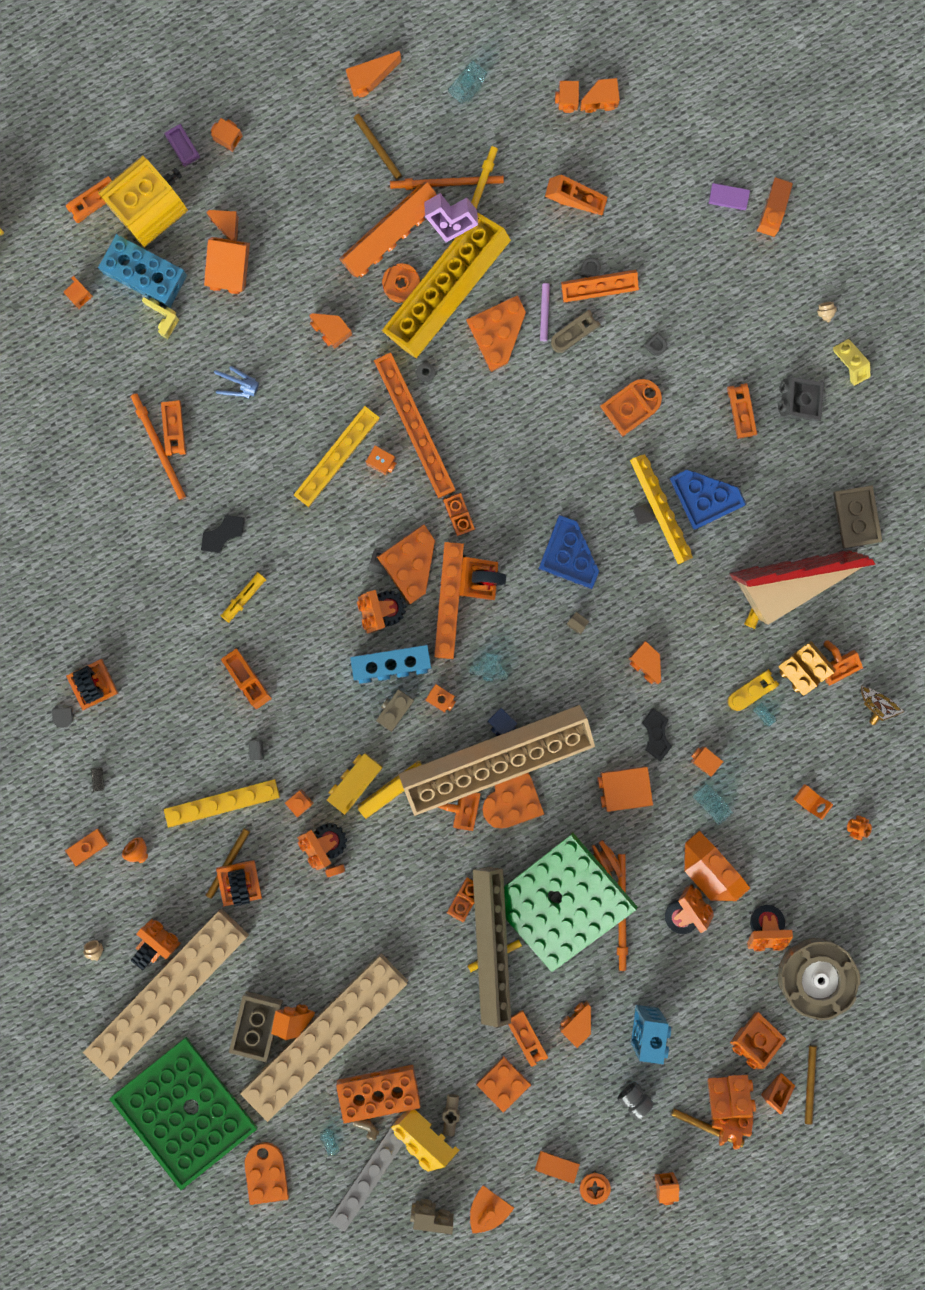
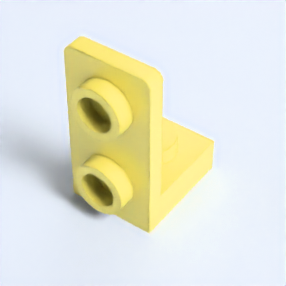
M143 297L142 302L145 305L166 316V319L161 320L158 332L161 336L168 339L179 321L176 312L169 307H166V309L160 307V303L151 297L149 300Z
M849 339L833 347L834 353L849 368L850 381L854 386L871 377L870 362Z

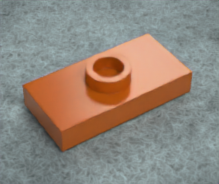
M96 829L65 851L74 865L78 866L109 845L101 831Z

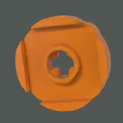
M404 263L388 268L382 279L384 293L389 299L397 303H404L420 283L417 271L412 266ZM404 279L406 286L399 288L396 282Z

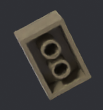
M246 991L242 997L229 1053L267 1062L275 1036L271 1034L275 1011L281 1010L283 1000Z

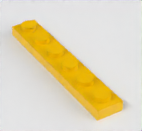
M364 406L294 493V496L309 508L379 421L380 417Z
M645 454L631 459L630 462L677 563L680 564L693 558L691 549L683 537V532L675 520V514L667 503V497L660 488L658 478L654 475L649 459Z
M276 779L163 810L169 828L280 798Z

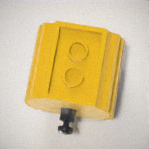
M142 155L98 193L113 213L145 248L182 217L188 209L171 187L176 183V177L178 179L182 178L180 171L174 168L172 169V175L168 173L162 177L148 159Z

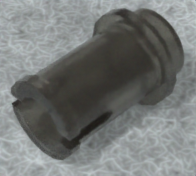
M103 767L91 768L92 786L90 788H93V792L104 791L106 784H104Z

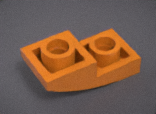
M461 492L444 498L443 501L456 535L459 536L475 530Z
M466 877L447 911V914L461 922L465 921L475 903L473 880Z
M540 1151L535 1170L574 1184L580 1164Z

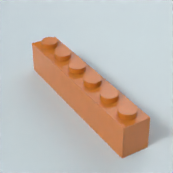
M422 182L347 250L339 260L354 277H363L369 271L368 267L373 263L375 265L383 258L382 255L386 251L390 252L393 250L400 238H406L411 233L410 229L414 225L418 226L425 220L424 202L436 196V192L428 182Z
M444 543L434 658L454 659L464 544Z

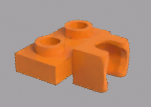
M754 1116L749 1118L713 1119L712 1128L721 1130L719 1145L723 1146L728 1141V1138L733 1141V1148L739 1149L742 1145V1137H750L752 1135Z

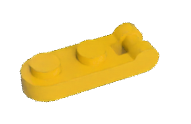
M767 669L731 693L728 697V706L732 710L741 711L778 687L779 683L777 680L774 681L771 676L772 673ZM762 680H765L768 684L764 688L760 683Z

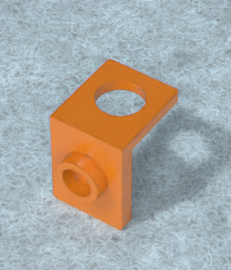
M806 784L802 786L794 797L798 804L821 820H823L833 806L831 802L819 796ZM821 804H825V809L818 813V807Z

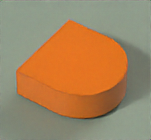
M339 864L326 868L325 872L327 877H331L345 872L344 864Z

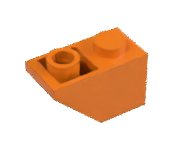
M617 78L598 80L581 100L580 111L593 113L596 109L611 111L618 107L620 99Z
M316 313L309 315L311 319L310 325L316 332L320 330L324 335L322 339L328 347L332 345L335 349L352 336L351 330L340 316Z
M645 641L628 659L631 661L630 665L637 672L641 670L645 674L644 678L650 684H659L661 682L660 654Z
M588 1001L584 1004L580 1002L574 1008L575 1013L571 1017L566 1016L560 1023L561 1033L576 1048L591 1035V1006Z
M301 1004L293 1008L284 1007L282 1010L275 1011L271 1034L285 1040L297 1038L312 1020L315 1012L309 1010L308 1006Z

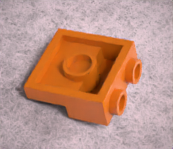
M756 1012L745 1027L739 1029L730 1043L733 1045L732 1049L736 1054L743 1055L748 1059L746 1063L751 1068L765 1069L786 1038L759 1012Z
M748 1075L707 1079L712 1119L749 1118L756 1111L755 1100H751L750 1092H753V1082L748 1080Z

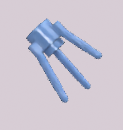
M233 366L229 367L230 370L245 379L240 380L214 370L215 374L241 384L240 390L243 391L217 390V394L242 396L248 399L250 395H256L259 382L255 381V378L249 377Z

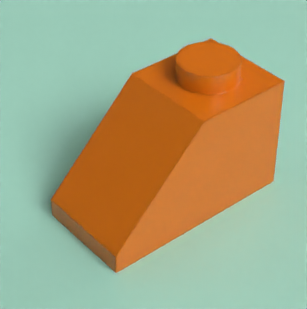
M674 1172L654 1174L659 1203L671 1205L679 1201V1183Z

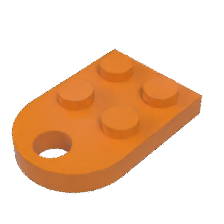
M639 379L619 391L603 403L600 408L621 436L624 437L656 413L661 405L662 396L660 389L655 383L650 380ZM646 389H653L655 396L653 398L646 397Z
M262 1142L254 1145L248 1151L245 1158L250 1205L288 1200L289 1194L282 1152L272 1143ZM265 1148L268 1151V1156L261 1158L258 1155L259 1149Z

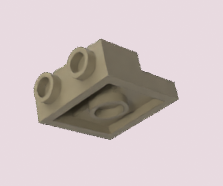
M421 1199L416 1201V1203H412L410 1222H414L413 1229L452 1234L454 1214L445 1209H440L437 1212L435 1211V1203L428 1199Z

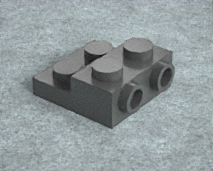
M796 377L783 379L779 386V391L782 393V400L778 404V411L781 412L780 417L795 420L821 421L824 382Z

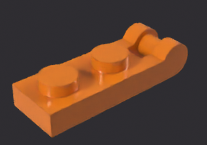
M109 176L67 203L66 208L69 212H72L76 223H80L87 216L106 204L98 192L112 181ZM82 204L84 208L79 211L78 207Z
M747 383L741 384L739 387L728 386L727 391L737 439L756 436L757 430ZM742 394L743 398L737 399L736 395Z
M181 401L161 402L166 456H173L174 453L186 454ZM178 440V446H172L171 441Z
M521 1010L512 1015L511 1023L508 1025L530 1066L537 1065L536 1062L542 1059L543 1061L548 1059L549 1057L524 1011ZM537 1048L538 1053L532 1056L531 1051Z

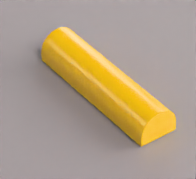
M417 761L403 772L421 766L422 764L420 761ZM399 775L358 804V810L365 819L404 792Z

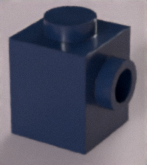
M502 708L488 720L493 726L490 730L496 736L517 729L515 727L517 723Z

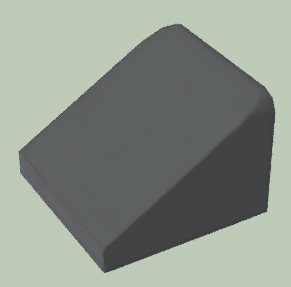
M650 503L633 508L638 527L657 521Z
M374 549L369 564V571L387 576V571L377 558L384 551Z
M249 741L250 760H263V741Z

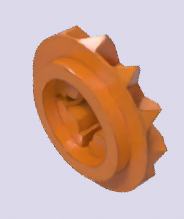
M594 1172L586 1174L584 1179L581 1180L579 1189L582 1198L586 1202L597 1205L607 1200L610 1195L611 1186L603 1174ZM594 1181H596L598 1187H601L597 1189L596 1196H594L593 1190L589 1189L593 1187Z

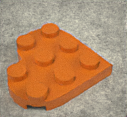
M529 773L494 785L495 791L487 796L483 804V815L486 821L494 828H508L544 815Z

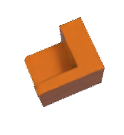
M73 276L71 279L74 282L64 291V294L80 309L93 296Z

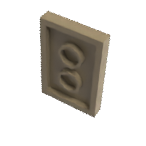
M873 485L833 492L843 549L883 542Z

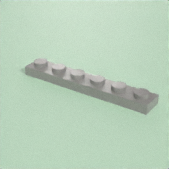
M391 1127L329 1218V1222L344 1232L404 1144L402 1140H399L394 1135Z

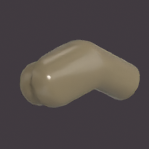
M365 1119L353 1122V1126L368 1131L366 1135L368 1139L373 1141L377 1139L379 1130L371 1121Z

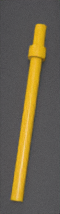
M491 146L487 159L482 164L481 168L483 170L471 201L476 209L489 173L493 171L495 165L493 162L498 148Z

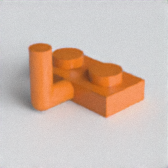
M829 640L823 643L824 647L832 653L834 661L830 663L836 669L834 674L825 679L829 686L863 668L859 655L855 650L841 656L839 649Z
M476 792L460 798L457 805L447 803L438 808L456 812L453 828L473 831L481 793Z

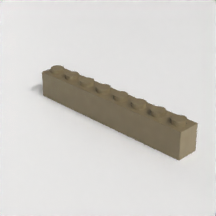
M483 867L473 870L481 1024L498 1028L511 1023L503 869Z

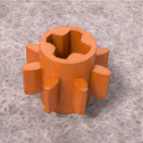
M859 815L856 816V819H850L847 824V831L850 832L849 836L862 841L863 837L867 838L872 830L869 820Z

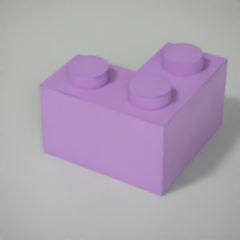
M441 193L424 202L425 217L445 242L478 225L477 210L467 197L452 206L449 205Z

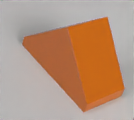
M208 210L206 212L208 217L229 240L237 241L239 220L237 212Z
M780 1073L761 1095L781 1115L785 1110L795 1085Z

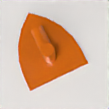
M482 1186L475 1196L470 1210L472 1233H482L496 1228L505 1221L514 1207L485 1186Z

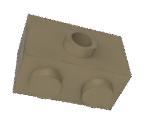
M398 689L392 699L387 698L381 706L384 710L376 721L392 732L415 700Z

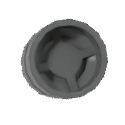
M633 1082L621 1091L617 1099L623 1106L629 1107L628 1112L635 1120H639L653 1108L654 1102L648 1095H642V1088L636 1082Z

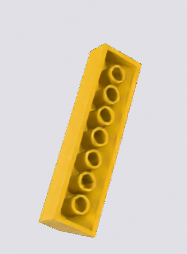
M478 212V225L454 239L382 329L383 333L415 358L420 355L511 241L503 227Z

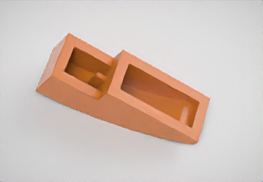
M237 648L221 659L238 687L256 710L272 699Z

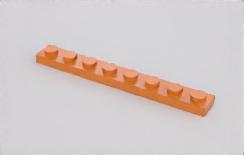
M390 352L375 359L374 363L438 499L456 491L392 353Z

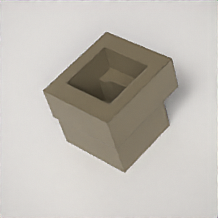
M575 612L566 625L580 635L589 621Z

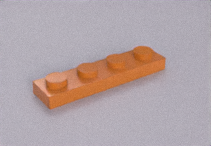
M637 270L561 282L563 302L638 291Z

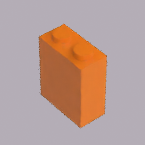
M217 237L209 238L204 286H208L210 290L214 291L226 289L232 294H240V292L244 291L246 288L250 243Z
M643 766L600 772L601 777H597L599 789H603V796H600L601 807H605L607 812L653 806L648 767Z

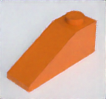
M400 51L345 69L353 96L365 97L369 92L373 91L401 62Z
M562 174L549 179L545 197L555 202L598 215H603L608 198Z
M774 178L757 228L758 232L775 237L784 217L793 183Z

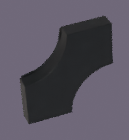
M225 515L222 524L218 528L208 532L203 531L201 551L221 553L227 541L235 537H242L245 518Z
M652 708L642 721L649 736L648 745L645 750L661 762L672 748L665 736V727L668 719Z

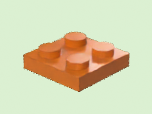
M504 1056L476 1083L503 1113L531 1086L527 1079Z

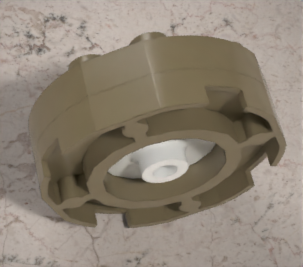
M821 938L806 939L790 948L783 956L778 969L779 988L788 1004L801 1015L817 1020H830L849 1010L857 999L856 994L861 982L859 970L850 954L832 941Z

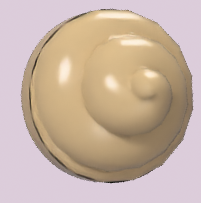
M824 302L818 305V316L828 323L837 311L834 302Z
M97 940L89 941L84 945L83 953L86 958L98 961L102 955L103 946Z

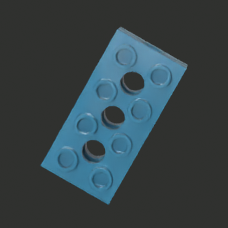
M117 234L98 267L103 274L148 298L155 299L161 305L169 308L187 278V274L183 269ZM130 260L127 265H123L125 261ZM146 269L144 274H140L141 270ZM159 278H163L161 283H156Z
M428 645L350 657L353 679L359 681V684L369 683L371 678L377 677L378 681L388 680L390 675L396 674L397 678L407 677L409 672L416 671V675L426 674L428 669H432ZM408 657L416 659V664L413 667L406 665ZM388 661H396L397 666L394 670L387 668ZM371 663H376L377 671L371 674L368 671V666Z
M636 1005L631 1038L632 1047L639 1061L664 1064V1058L667 1059L669 1047L666 1046L667 1038L670 1039L671 1026H669L659 1008Z

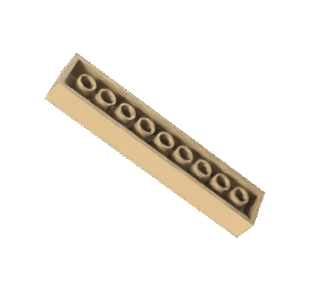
M578 705L399 774L413 814L416 816L595 747L587 717L581 706Z
M221 908L83 1053L111 1080L237 949L249 934Z
M380 953L306 1026L299 1037L294 1038L243 1088L241 1095L268 1122L407 985L408 980Z

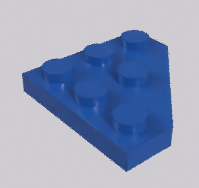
M685 470L670 478L694 530L747 505L737 486L691 470Z
M559 515L538 569L592 589L599 573L598 567L593 560L577 521Z

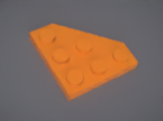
M518 295L466 319L490 372L509 362L526 314Z
M425 524L377 556L408 604H412L426 594L435 540Z

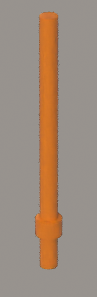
M488 176L486 184L504 183V176ZM480 177L422 180L405 178L402 181H390V189L405 188V190H413L422 182H428L431 187L477 185Z
M137 393L131 395L130 397L136 407L135 412L138 418H141L178 499L181 500L186 495L148 417V410L146 406H143Z
M618 854V862L622 876L618 878V885L626 893V854ZM625 918L618 923L619 946L617 947V955H619V971H626V955H628Z

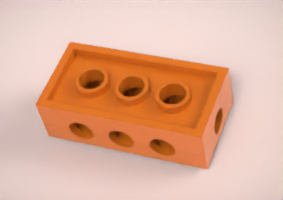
M414 1065L338 1079L336 1084L344 1124L419 1109L421 1105ZM400 1087L403 1091L396 1093L393 1091V1088ZM381 1091L384 1095L377 1097L374 1092ZM362 1095L364 1100L359 1101L355 1096Z

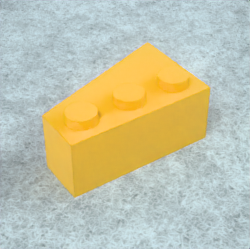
M366 753L363 756L359 754L352 762L354 767L351 770L347 769L340 777L342 782L339 785L335 784L328 792L330 796L327 801L344 815L383 768Z
M415 1109L405 1111L391 1126L394 1135L404 1142L408 1152L419 1160V1164L424 1170L429 1172L446 1167L460 1150L456 1146L452 1149L444 1141L446 1137L443 1134L438 1136L430 1129L432 1124Z

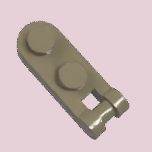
M588 310L557 332L551 339V347L555 352L563 353L599 328L601 324L598 320L595 321L592 317L593 313ZM584 321H587L589 324L587 328L583 325Z

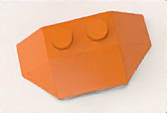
M700 831L685 843L684 871L710 901H737L751 889L742 876Z

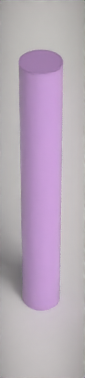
M548 283L542 284L540 341H548L550 288Z

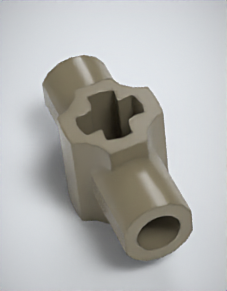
M447 1094L446 1108H443V1135L454 1136L456 1123L459 1122V1095ZM449 1112H453L454 1116L452 1119L448 1116Z

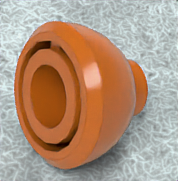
M138 837L131 840L124 847L122 858L129 862L143 863L148 858L146 853L147 846L143 838Z

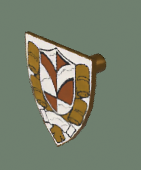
M861 686V694L865 701L864 705L874 713L869 720L870 724L876 725L879 720L884 721L904 713L890 698L871 688Z

